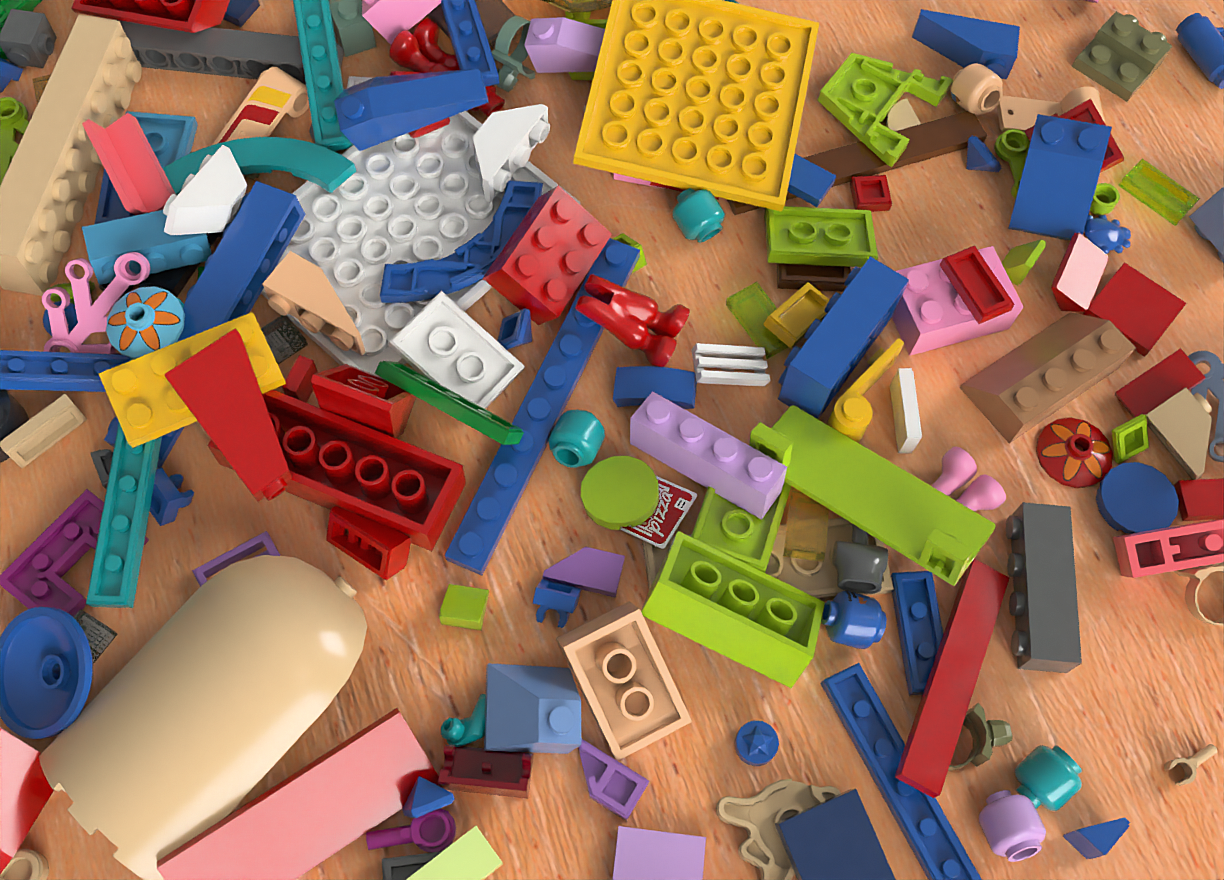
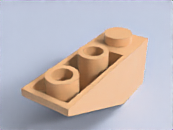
M290 251L262 283L269 299L267 301L269 306L283 316L290 314L297 318L301 325L310 332L318 333L320 331L327 335L338 348L344 351L351 349L363 356L366 351L361 335L323 270Z

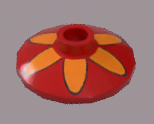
M1072 417L1057 419L1045 426L1037 438L1036 453L1041 467L1049 477L1062 485L1073 488L1092 487L1099 483L1112 467L1113 452L1109 440L1099 428L1085 420ZM1075 444L1081 446L1084 451L1078 450L1075 447Z

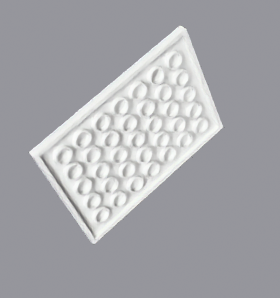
M464 111L449 117L451 120L449 125L417 138H411L409 133H406L362 151H359L353 145L341 155L355 164L357 172L330 193L321 186L307 181L292 193L296 195L306 215L276 267L290 251L320 267L358 329L366 352L362 356L351 349L344 351L338 348L327 335L320 331L318 333L310 332L301 325L297 318L290 314H287L286 317L338 364H348L372 374L375 373L380 361L406 364L407 362L389 347V341L433 299L406 303H381L380 291L385 264H407L445 258L455 253V249L467 243L478 233H482L493 221V216L501 204L505 191L499 192L492 202L484 199L473 146V136L483 124L468 112ZM529 161L524 167H518L511 177V181L543 183V194L558 186L556 182ZM568 193L576 202L580 204V201H578L575 197ZM482 278L468 287L447 294V296L465 312L488 292L492 286ZM263 288L261 294L266 299H268L265 289Z

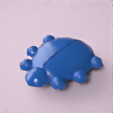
M1088 215L1084 229L1085 235L1090 242L1100 248L1105 254L1109 253V250L1122 253V246L1129 248L1131 244L1128 240L1131 238V231L1126 227H1119V220L1113 219L1109 221L1106 215H1099L1098 218L1093 219L1092 215Z

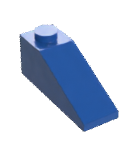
M921 9L912 38L963 68L978 63L996 73L1001 79H1007L1018 54L1020 26Z

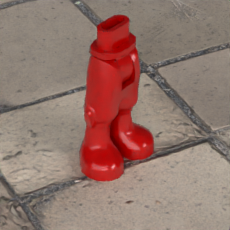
M430 18L420 22L414 34H411L408 30L402 31L391 44L389 57L400 67L420 73L459 70L455 54L446 53L439 47L440 28ZM494 85L485 87L489 102L470 110L474 112L480 110L489 117L492 112H498L503 108L505 100L496 94V87Z

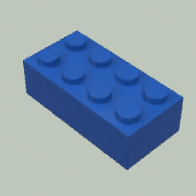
M869 257L862 268L855 266L844 283L846 288L843 293L839 294L836 292L829 300L824 310L827 314L823 320L820 321L816 318L804 336L807 341L802 348L795 346L784 362L786 369L778 380V383L782 385L778 400L789 407L794 405L819 419L891 320L909 279L872 257Z

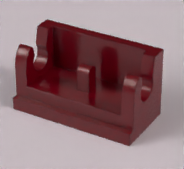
M444 746V767L440 769L438 779L441 788L452 791L528 799L534 754L484 751V748L467 746Z

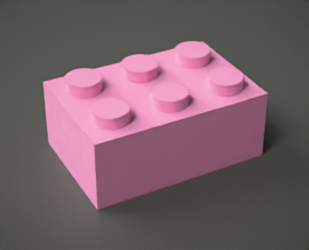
M993 246L979 249L978 251L1015 305L1010 312L981 324L977 323L940 267L942 259L896 271L909 279L892 316L909 356L1010 329L1023 309V305Z

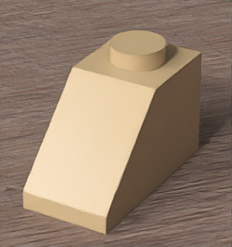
M1184 388L1146 414L1147 426L1191 479L1197 480L1201 478L1205 469L1212 422L1209 412L1212 411V408L1201 394L1197 392L1192 395L1187 388Z

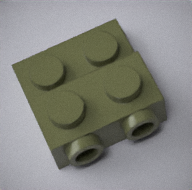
M1116 11L1098 30L1095 38L1076 57L1072 67L1127 102L1162 64L1172 45L1167 43L1164 34L1160 32L1151 33L1141 27L1135 16L1130 14L1122 15Z

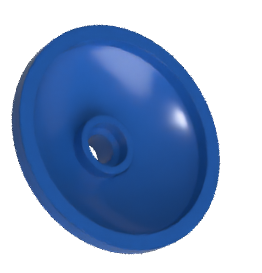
M35 607L16 616L0 636V717L10 730L25 738L41 739L60 734L76 720L86 703L93 679V657L88 639L76 619L58 608Z

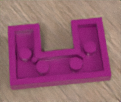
M86 489L0 575V585L28 609L54 607L67 612L75 618L87 605V599L66 583L62 576L90 548L96 551L104 502ZM146 536L144 545L149 541V539Z

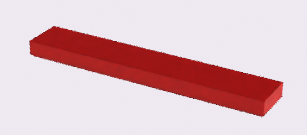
M973 559L964 573L895 774V778L932 798L941 794L1010 577L976 559Z

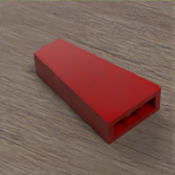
M236 328L164 374L170 385L257 502L264 497L268 501L272 500L289 487L286 482L292 479V475L246 346Z

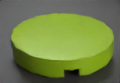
M613 456L599 461L588 470L581 483V500L586 514L597 525L610 530H621V527L630 525L633 528L641 525L653 515L659 503V483L653 469L644 461L631 456Z

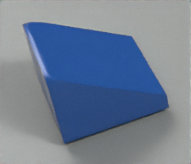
M1124 817L1066 833L1063 837L1086 859H1093L1106 855L1128 829L1130 822Z

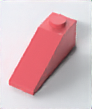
M1224 519L1113 537L1121 576L1136 578L1224 562Z

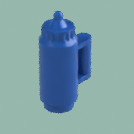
M1200 13L1192 14L1178 25L1176 32L1179 34L1178 40L1207 79L1220 89H1224V28H1216L1208 17H1202Z

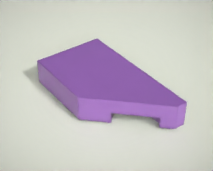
M584 547L544 570L543 579L582 588L581 590L616 597L625 556Z
M582 739V744L578 749L589 797L627 821L649 784V780Z

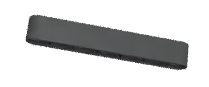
M116 20L120 21L141 67L257 80L263 71L271 67H278L306 85L298 36L213 27L196 33ZM337 44L338 57L341 69L344 57V50L339 44Z

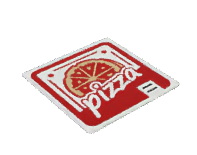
M656 476L659 483V503L653 515L641 525L631 528V525L621 527V530L664 549L695 501L697 494Z

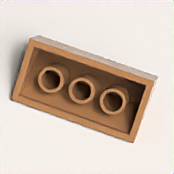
M1070 312L961 384L960 389L1010 444L1116 371L1136 347L1110 320Z

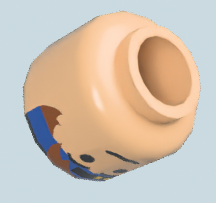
M974 63L968 65L955 74L951 86V98L963 109L975 115L989 112L1001 101L1003 95L1002 80L996 73L982 64Z

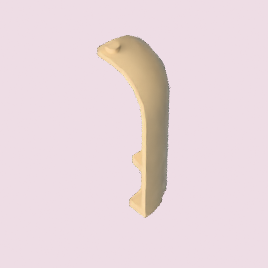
M261 555L230 564L204 583L80 712L76 720L64 729L38 756L44 775L51 788L58 792L63 790L68 794L74 803L67 810L89 835L99 830L118 847V850L112 855L114 858L143 880H164L156 869V862L226 818L319 717L347 682L363 651L367 631L363 609L353 598L357 591L341 576H338L334 581L323 571L296 557Z

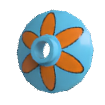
M141 287L125 294L114 304L107 317L106 333L110 344L124 356L136 359L176 343L184 329L185 313L180 301L168 290L158 287ZM144 314L142 319L136 321L139 316Z

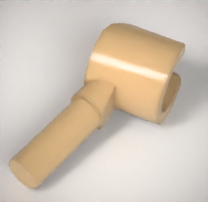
M1209 744L1193 756L1168 761L1164 766V770H1170L1177 764L1183 768L1185 776L1181 781L1176 782L1175 785L1181 786L1191 783L1196 778V768L1215 755L1217 748L1213 744Z

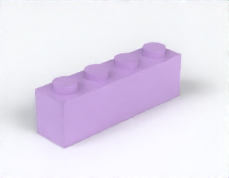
M653 391L630 419L631 445L707 489L708 486L714 488L716 494L761 520L782 492L787 466Z

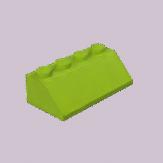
M677 531L650 587L641 612L644 617L792 688L814 657L825 602Z

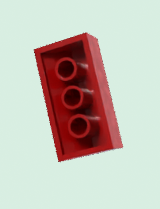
M75 0L71 9L75 13L196 33L221 24L230 0Z

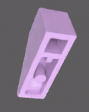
M564 17L533 18L530 22L524 46L537 73L592 72L596 69L605 29Z

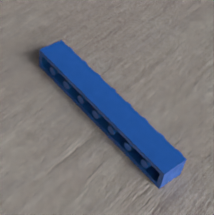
M259 181L255 182L251 191L243 197L241 208L234 220L226 226L223 238L215 252L207 258L204 271L198 281L187 292L183 308L185 313L184 329L178 341L250 313L264 288L262 283L275 269L306 215L296 195ZM117 416L110 422L108 433L104 438L112 447L115 445L119 423ZM184 427L162 436L157 469L161 468Z

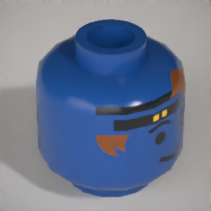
M841 591L834 597L833 601L828 600L824 605L821 619L822 624L826 625L827 635L831 641L857 649H867L873 643L879 642L885 632L887 621L886 613L882 611L881 605L875 598L851 591Z

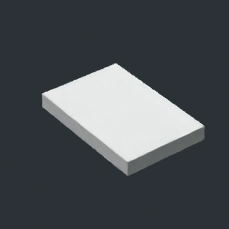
M442 291L389 341V347L418 373L484 409L525 368L518 359Z

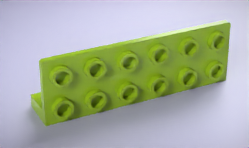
M794 405L787 409L772 428L759 422L751 431L749 446L787 466L784 482L953 586L961 578L996 527L990 520Z

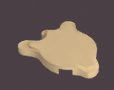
M784 779L766 786L760 793L750 798L730 796L721 798L716 806V814L721 821L744 828L747 831L748 838L738 847V855L741 859L760 870L761 880H791L795 872L775 827V823L839 795L841 792L832 786H809L801 782L792 781V779Z

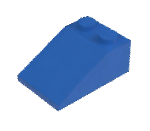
M1038 114L1008 229L1071 241L1074 233L1083 235L1112 127Z

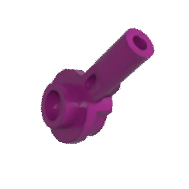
M439 808L414 818L411 825L367 832L368 850L415 843L420 849L428 853L441 852L452 844L456 836V823L448 811Z

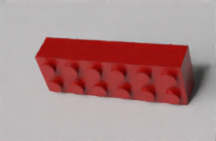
M276 390L263 393L292 475V479L286 482L289 487L285 492L329 510L337 506L388 526L409 536L412 544L431 552L433 551L466 485L463 465ZM210 440L207 446L218 463L234 470L213 441Z

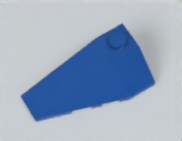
M480 69L374 77L344 89L334 102L340 131L359 151L488 103L489 100Z

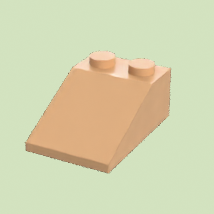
M630 601L556 638L568 666L617 761L692 722L641 610Z

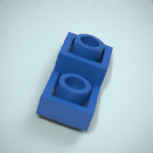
M617 367L613 401L617 407L642 405L653 391L683 409H694L697 386L695 372L667 367Z

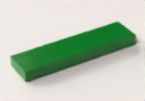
M380 361L374 373L503 445L519 444L524 434L523 429L400 362Z

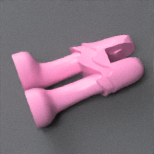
M952 447L942 458V474L931 486L950 496L975 476L977 466L974 459L964 449ZM984 474L974 480L956 501L974 512L977 510H993L1005 502L1006 494L995 479Z

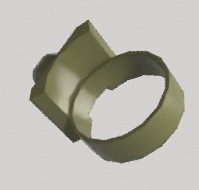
M979 703L969 709L963 725L971 733L973 749L963 764L950 765L948 771L962 768L969 762L977 767L988 761L993 753L992 748L1004 746L1012 741L1013 736L1010 724L1003 720L986 721L984 709Z

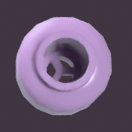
M1009 790L999 791L990 795L986 799L987 806L979 813V824L993 853L1007 857L1010 862L1021 861L1039 853L1042 849L1040 843L1046 836V829L1031 799L1024 795H1012Z

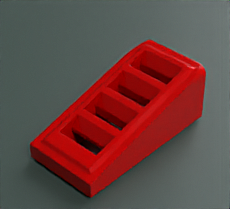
M337 506L330 509L326 541L385 580H388L405 568L411 545V538ZM345 528L349 530L348 536L344 534Z

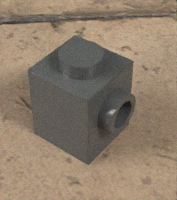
M11 9L0 32V46L10 63L22 67L44 68L49 55L53 53L57 37L44 13Z

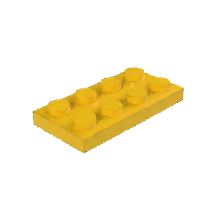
M253 312L99 373L127 442L132 448L197 421L164 374L235 328L240 333L246 346L262 394L286 384Z

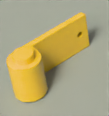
M898 338L885 352L881 347L867 361L871 366L837 400L827 425L857 443L860 442L873 414L871 404L863 395L894 364L904 345L902 340Z

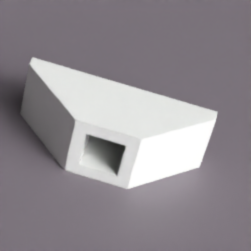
M538 104L492 112L474 134V155L485 200L492 202L499 192H504L506 184L511 180L514 172L518 167L522 168L528 162L533 148L538 142L542 143L547 138L550 131L547 106Z
M222 145L213 156L208 154L202 161L199 172L196 175L191 173L186 178L181 192L178 195L172 194L168 198L163 209V214L167 216L164 228L165 233L169 235L224 232L226 226L234 220L241 208L247 183L230 148Z

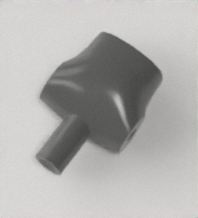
M852 524V542L836 541L834 544L832 563L837 569L838 587L855 593L875 594L880 592L882 588V577L888 562V549L869 545V534Z

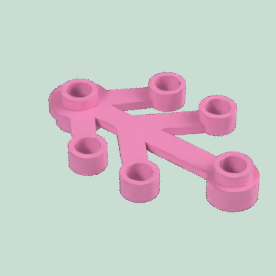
M129 252L120 256L114 264L116 277L93 305L88 281L93 275V267L88 260L83 258L70 261L65 267V274L71 281L78 323L69 333L64 309L70 303V295L65 289L53 287L45 291L42 295V303L48 310L52 338L46 342L44 352H60L61 346H64L71 353L118 354L110 342L108 344L83 343L91 333L106 332L107 313L130 285L138 284L149 276L150 264L147 258L137 252ZM131 260L140 264L141 271L139 274H135L129 269V262ZM75 264H79L84 268V277H79L74 273L73 268ZM52 293H56L61 297L62 303L60 306L52 303L50 298Z

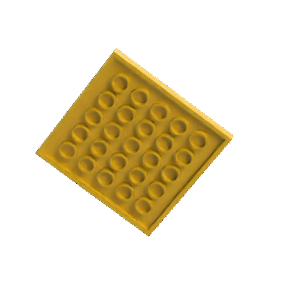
M612 0L573 164L685 190L689 188L695 191L705 189L710 191L715 197L782 212L787 196L819 22L725 0Z

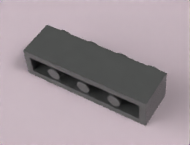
M1023 502L1006 521V537L1011 539L1012 546L1007 570L1008 575L1013 577L1014 591L1010 596L1009 610L1011 615L1015 616L1016 631L1013 632L1011 639L1012 653L1017 656L1018 669L1068 673L1082 663L1071 507Z

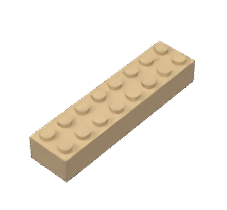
M78 15L0 185V286L4 290L42 296L57 278L58 266L63 254L69 250L71 235L76 223L82 219L84 204L89 193H92L95 188V178L102 165L82 123L90 119L101 127L106 128L121 118L124 109H127L130 105L131 93L135 83L139 82L142 75L141 64L133 52L130 40L126 36L120 21Z

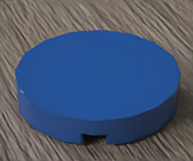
M1139 462L1122 463L1111 469L1101 480L1096 494L1099 512L1108 525L1117 531L1122 530L1128 534L1168 528L1178 513L1179 500L1175 487L1169 479L1154 467Z

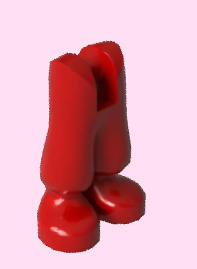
M591 274L584 288L593 297H579L575 309L604 327L628 348L643 350L651 366L664 367L675 351L677 340L674 337L677 336L685 325L690 309L677 304L666 312L658 311V304L654 299ZM648 329L652 330L656 335L649 333Z

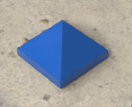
M972 135L968 139L966 169L999 172L1002 169V165L985 143Z
M525 308L503 318L497 341L506 350L532 342L530 310Z
M419 776L402 811L404 816L417 818L452 804L455 798L453 793Z

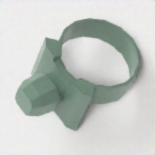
M517 15L509 18L504 23L496 39L495 49L491 51L493 58L503 64L502 69L498 68L499 84H496V86L507 92L511 91L519 80L516 78L518 73L531 80L535 78V71L522 65V62L528 56L524 44L531 21ZM523 25L519 44L514 52L508 56L512 38Z

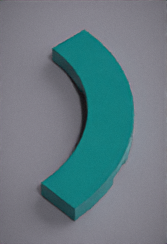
M252 137L218 143L183 156L163 168L176 195L181 192L186 178L191 173L196 175L199 172L204 158L208 154L213 156L222 145L230 148L242 175L272 173L273 170L291 172L293 176L315 183L330 193L357 172L352 161L326 147L307 141L281 137Z

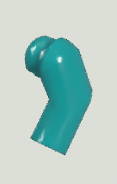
M480 694L470 717L462 720L448 718L443 722L441 735L447 740L449 745L461 747L485 736L486 694Z

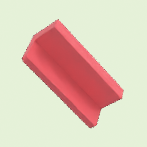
M126 113L106 128L101 127L90 119L83 122L82 125L124 208L134 215L163 210L168 198L176 193L137 118Z

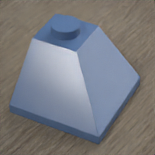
M491 663L486 665L484 751L568 754L582 744L581 698L570 668Z

